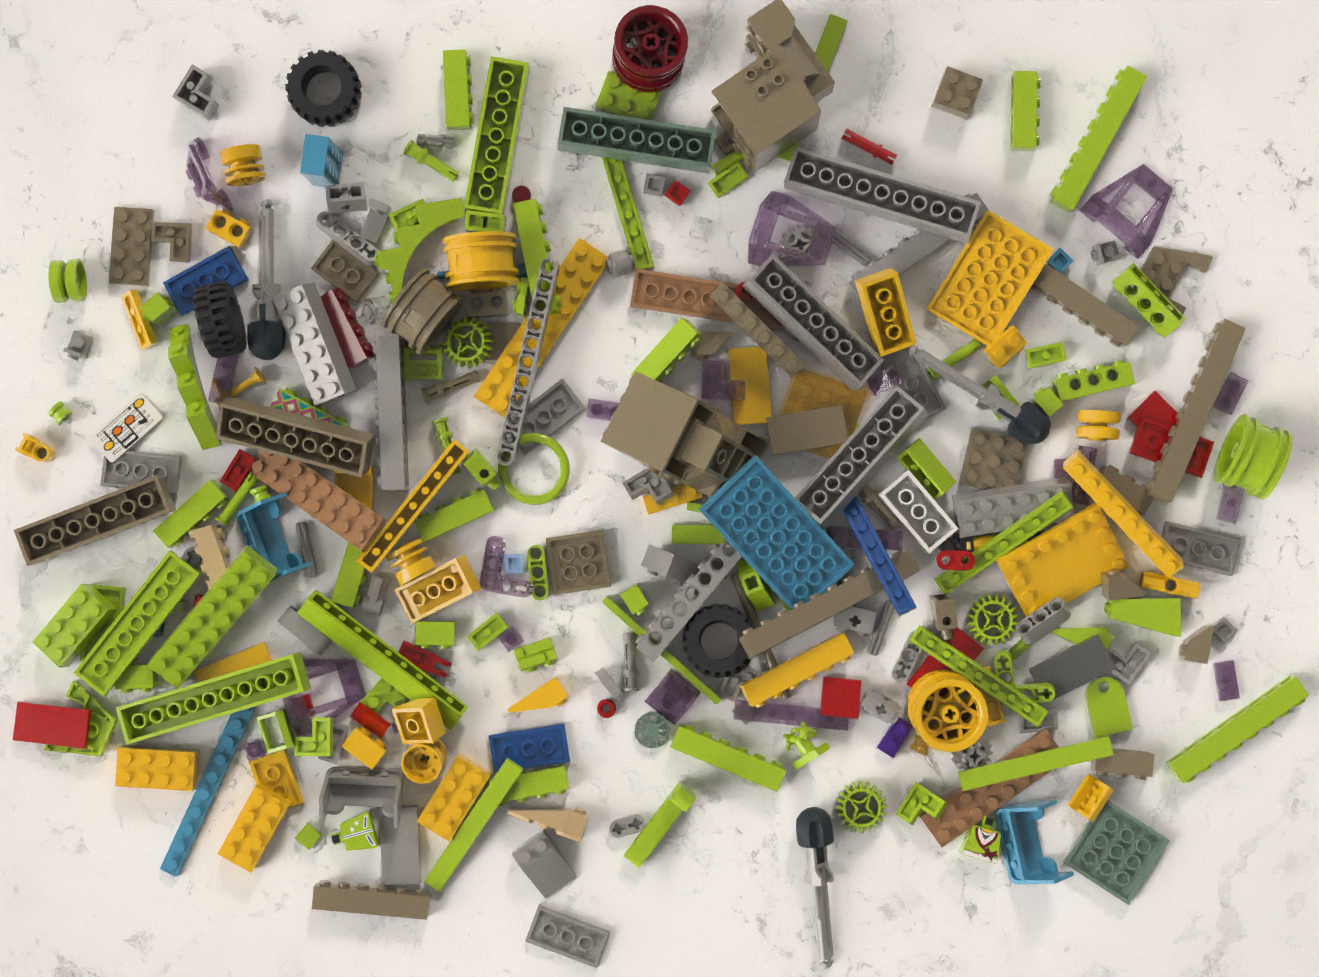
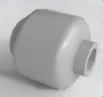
M621 250L610 253L608 259L605 260V264L609 274H612L614 277H621L632 272V266H635L633 255H629L627 251Z

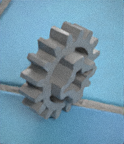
M794 225L793 231L787 228L789 234L783 233L782 237L785 240L779 241V244L783 245L779 251L785 252L782 258L788 257V264L794 261L796 267L799 262H801L802 266H805V261L811 264L813 262L811 257L817 258L818 255L815 251H820L821 249L816 246V244L821 242L819 239L815 240L817 232L812 234L811 227L805 230V225H802L801 229ZM801 233L806 234L810 239H805ZM794 235V241L787 244L788 239ZM798 241L801 244H806L802 250H799V247H794ZM812 247L811 253L806 256V249ZM793 251L798 254V258L792 256L789 252Z
M981 736L970 747L961 751L950 752L953 756L951 760L959 770L986 765V761H991L988 755L993 754L990 750L992 745L985 736Z

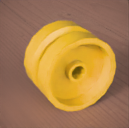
M1078 410L1077 420L1081 423H1087L1089 426L1077 427L1076 438L1091 441L1119 440L1120 430L1108 427V425L1119 424L1121 413L1101 410Z

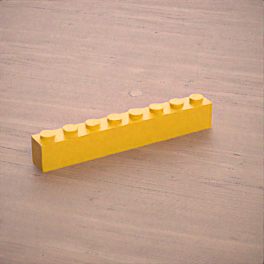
M454 439L374 538L367 550L357 559V562L373 573L470 451Z
M1079 450L1063 462V469L1168 578L1184 567L1183 559Z

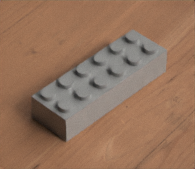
M315 282L299 285L273 297L274 304L314 406L328 403L356 391L357 389Z
M1066 477L952 495L955 525L959 528L956 532L960 538L1004 531L1061 490L1073 505L1071 482ZM1074 508L1070 509L1068 512L1054 520L1052 523L1061 522L1073 516Z

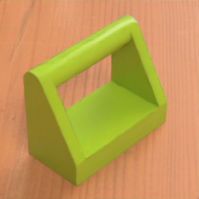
M286 708L256 717L267 754L294 747L295 736ZM276 716L285 744L273 748L265 719Z

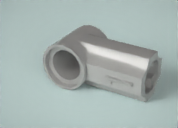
M375 575L372 576L368 593L362 602L361 611L377 616L381 615L389 579Z

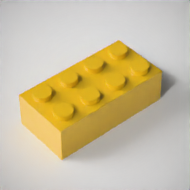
M888 268L855 280L873 349L882 357L917 344L898 272Z
M120 746L117 751L115 786L194 791L198 787L200 750Z
M459 753L417 822L450 842L492 773Z
M262 784L256 785L221 846L218 855L252 873L258 866L293 802L285 797L283 798L276 792H272L271 789Z

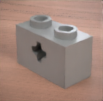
M364 182L325 186L329 214L367 210Z
M852 606L835 615L833 626L837 627V631L848 633L849 629L856 631L855 635L866 637L867 634L872 635L877 612ZM854 615H856V619L859 620V623H855L854 626H852V622H850L849 620L850 618H854Z

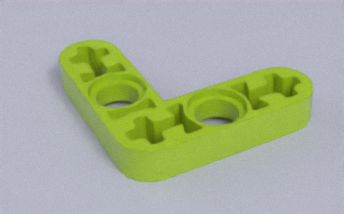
M1003 649L996 652L994 664L997 677L1000 678L1002 673H1008L1011 679L1006 683L1010 686L1012 685L1013 688L1021 693L1026 689L1030 690L1033 694L1030 699L1036 703L1050 702L1054 699L1055 688L1050 683L1015 685L1011 653ZM1001 655L1008 658L1005 662L1006 668H1002V661L998 660ZM1046 688L1050 693L1049 696H1045V693L1041 692H1044ZM1035 689H1038V697H1036Z

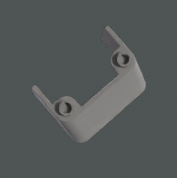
M362 767L329 768L319 796L320 825H324L327 814L337 815L344 810V806L382 807L384 815L394 817V828H398L402 812L403 771L387 768H374L372 770Z

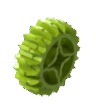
M465 316L464 322L461 318H458V325L455 322H451L453 328H446L449 335H443L447 342H442L443 346H448V348L444 349V353H450L447 359H453L454 365L459 363V367L464 368L466 365L469 369L472 368V363L475 367H478V360L481 363H485L483 357H490L487 350H493L489 343H494L493 339H488V337L493 335L490 331L486 332L489 326H483L482 320L477 322V318L472 317L470 320L467 316ZM474 327L472 331H469L466 335H461L459 333L461 330L465 328ZM478 332L482 339L481 347L477 344ZM455 338L459 341L458 353L455 349ZM463 339L470 340L473 346L465 344ZM470 350L477 352L472 357L463 358L464 354H467Z
M987 594L986 601L983 596H980L979 600L981 603L979 604L974 600L973 604L976 608H968L970 611H973V614H966V617L972 618V621H967L966 625H973L968 631L970 633L976 631L973 638L976 639L980 636V643H983L986 639V645L988 646L991 645L992 640L993 644L997 646L998 639L1004 644V636L1011 639L1009 631L1015 633L1016 630L1012 628V625L1017 626L1018 622L1013 621V619L1018 618V615H1012L1016 608H1009L1012 604L1011 601H1007L1004 604L1006 600L1004 596L998 601V594H994L993 600L991 595ZM989 604L1001 606L992 613L984 608ZM979 612L984 617V622L980 628L977 621ZM1004 612L1007 616L1005 628L1001 623V617L1004 615ZM988 615L993 617L996 615L994 619L996 624L990 623L989 625L990 619ZM991 627H995L1000 631L999 634L992 636L984 634Z
M859 780L856 787L855 783L851 782V789L847 785L844 786L847 791L846 793L839 791L843 798H836V801L841 803V805H835V809L841 810L836 815L837 817L844 816L841 818L840 823L847 822L845 826L847 829L853 825V832H856L858 827L860 833H864V827L867 828L868 832H871L870 825L873 824L875 828H878L875 822L878 820L882 823L883 819L879 816H886V812L881 810L887 808V804H881L886 798L885 796L879 797L883 793L881 790L875 792L877 788L875 784L869 788L870 782L866 781L865 786H863L862 781ZM857 792H867L860 799L851 797V795ZM872 795L876 800L875 812L869 808ZM847 801L854 806L850 818L846 813ZM854 802L857 804L864 802L867 811H858L859 808ZM861 815H868L869 817H871L866 821H855Z

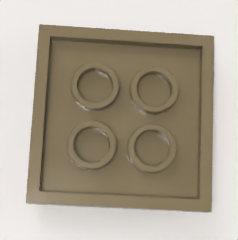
M971 428L959 484L984 490L1019 484L1027 444L1012 436Z
M603 530L546 538L554 595L611 587Z

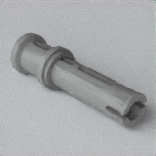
M623 633L624 670L622 675L624 676V687L622 691H639V687H637L639 671L636 669L635 633Z

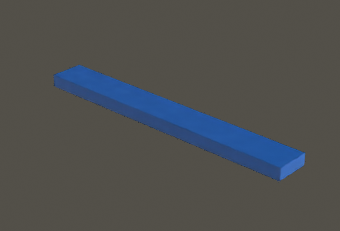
M855 496L842 512L900 617L917 607L857 496Z

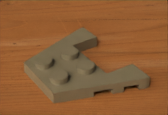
M1154 246L1147 256L1141 271L1183 315L1186 307L1169 298L1186 265L1205 273L1213 257Z

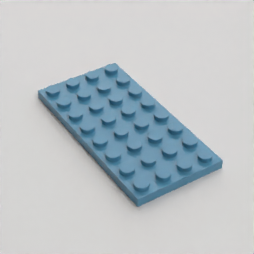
M756 455L698 509L791 610L794 609L793 605L801 601L805 604L810 601L809 597L818 592L821 595L826 593V588L837 583L855 565Z

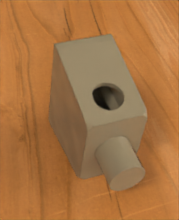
M950 594L929 596L934 626L938 631H941L942 640L954 638L952 629L957 628L954 598Z

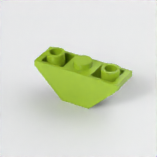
M741 557L737 562L738 573L749 600L757 611L775 605L776 603L768 584Z

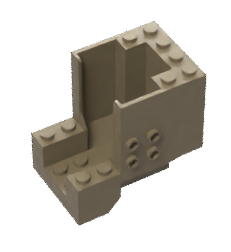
M774 0L747 19L746 29L749 35L746 36L745 46L751 54H755L757 57L756 61L711 91V94L719 102L711 108V112L734 143L732 147L735 152L743 155L745 166L749 170L752 169L754 173L818 129L822 110L817 105V102L831 94L835 84L831 75L794 25L795 18L782 0Z
M635 371L629 380L625 393L620 398L616 411L612 414L607 429L603 432L600 442L648 466V471L680 487L685 484L711 497L754 455L762 460L771 441L728 419L709 403L700 401L687 393L680 392Z

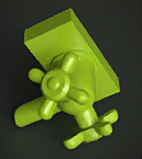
M805 722L801 723L800 728H792L790 734H783L787 743L785 749L790 751L791 745L794 744L802 755L801 758L792 763L796 770L830 749L827 742L817 748L814 747L810 740L816 736L817 730L816 728L810 729L806 726Z

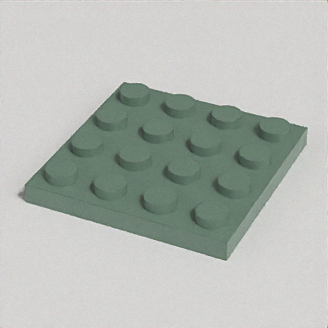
M1107 800L1094 822L1088 821L1063 860V863L1129 905L1170 840Z

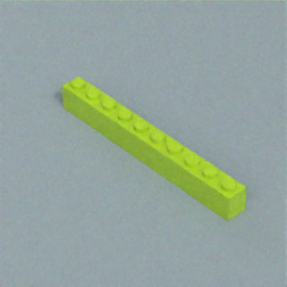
M315 590L297 614L411 701L419 698H436L443 724L450 731L469 706L319 591Z

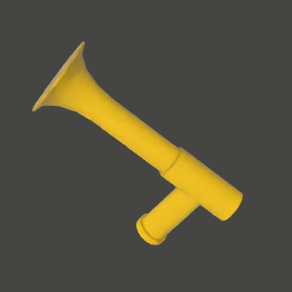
M254 367L255 371L250 378L225 392L218 378L212 380L211 384H213L220 396L215 399L216 404L220 407V403L228 396L235 397L255 383L263 382L266 384L264 375L257 367Z

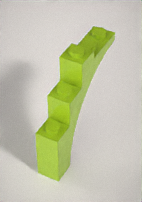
M462 197L415 205L416 209H413L414 221L418 220L419 224L396 228L397 232H393L395 244L399 243V247L378 250L377 255H374L375 266H379L380 270L388 269V273H385L387 285L391 284L392 292H388L390 304L402 290L403 275L407 263L419 243L437 227L451 220L465 217Z
M189 324L175 326L170 329L168 359L177 375V388L186 405V418L202 450L220 446L221 440L216 439L217 424L209 407L196 364L191 329Z

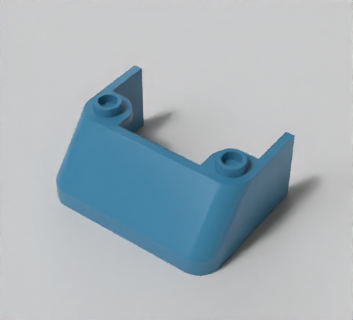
M286 492L260 500L239 511L236 515V520L246 546L248 545L278 569L270 582L313 565L312 561L303 564L301 556L297 553L290 554L277 520L283 511L279 500L287 496Z
M1057 799L1034 800L1003 807L996 811L995 817L998 831L1001 833L1000 840L1008 876L1013 883L1056 884L1074 876L1073 871L1058 872L1055 860L1051 857H1043L1035 820L1043 818L1045 814L1044 809L1057 804Z

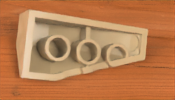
M575 807V810L571 808H510L508 815L528 823L536 821L540 828L556 829V834L578 842L581 841L589 814H586V810Z

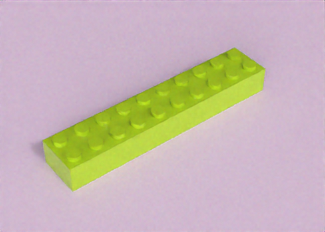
M301 652L116 707L126 745L308 691L311 690V685Z

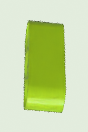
M533 545L527 551L531 594L536 600H544L549 595L546 553L542 546ZM539 548L542 555L539 559L532 557V549ZM540 567L543 569L544 574L541 578L534 576V568ZM536 587H544L546 592L543 597L536 595Z

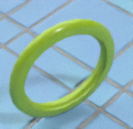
M527 433L522 435L520 446L526 443H541L548 446L557 455L561 469L557 484L550 491L542 495L532 496L524 494L511 483L508 476V465L500 463L498 464L499 479L506 492L515 500L529 505H541L552 501L565 489L569 480L570 464L565 450L553 438L539 433ZM504 451L503 459L509 461L511 454L508 451Z

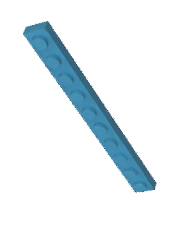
M257 706L231 713L161 864L160 870L175 877L179 876Z

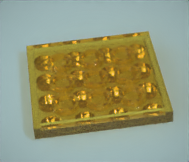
M801 368L790 379L778 415L842 405L849 438L854 432L867 391L860 388L852 391L840 381ZM843 444L804 451L830 459Z

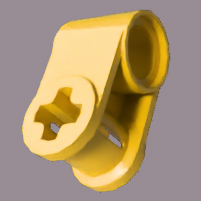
M23 433V439L19 447L15 448L17 452L40 462L47 463L54 460L56 453L53 447L41 442L32 435ZM43 449H46L47 456L45 458H42L41 452Z

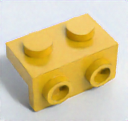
M1011 325L983 351L991 360L990 363L1000 368L1008 364L1009 359L1015 354L1020 353L1027 342L1016 327Z
M1087 774L1076 793L1072 796L1068 806L1094 822L1114 790L1092 775Z

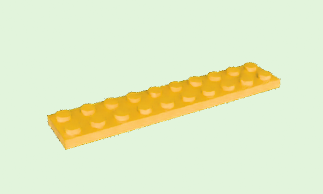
M581 238L577 240L560 266L558 275L559 288L556 289L557 296L560 295L562 300L561 313L549 316L537 370L606 268L605 260L608 259V256ZM529 314L473 396L504 418H506ZM535 319L533 327L539 330L542 323L539 319ZM529 339L528 345L530 348H536V339ZM530 357L524 359L525 366L530 368L533 365V360ZM521 376L520 384L527 386L529 383L528 378ZM517 395V396H516V398H515V401H516V402H517V400L519 399V397H520L521 395Z

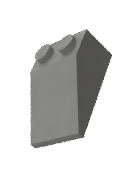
M545 829L513 850L511 854L545 899L577 877Z

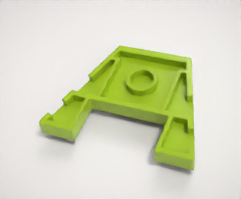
M72 681L66 697L83 704L82 709L92 710L87 749L45 744L43 750L103 756L118 720L78 681Z

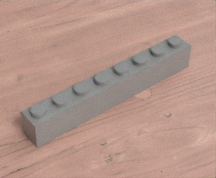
M977 192L973 195L968 193L964 196L981 201L976 221L982 218L986 211L989 210ZM917 229L913 232L915 236L911 239L906 237L898 243V248L895 250L890 248L882 254L884 258L879 261L874 259L867 264L868 269L864 272L859 270L854 273L849 284L858 295L855 280L888 268H892L900 275L945 244L950 238Z

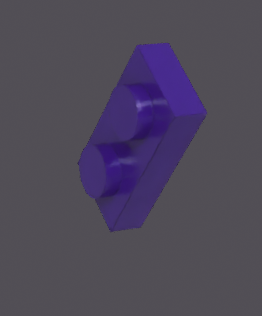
M899 717L894 724L889 726L876 748L894 758L912 730L913 725Z

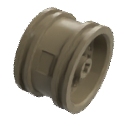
M426 267L420 270L400 291L381 322V326L384 328L389 327L390 333L395 334L397 332L406 339L411 349L417 348L416 353L420 356L427 352L441 337L465 301L464 296L459 295L457 297L458 292L455 289L448 290L439 283L437 275L434 273L429 275L430 270Z

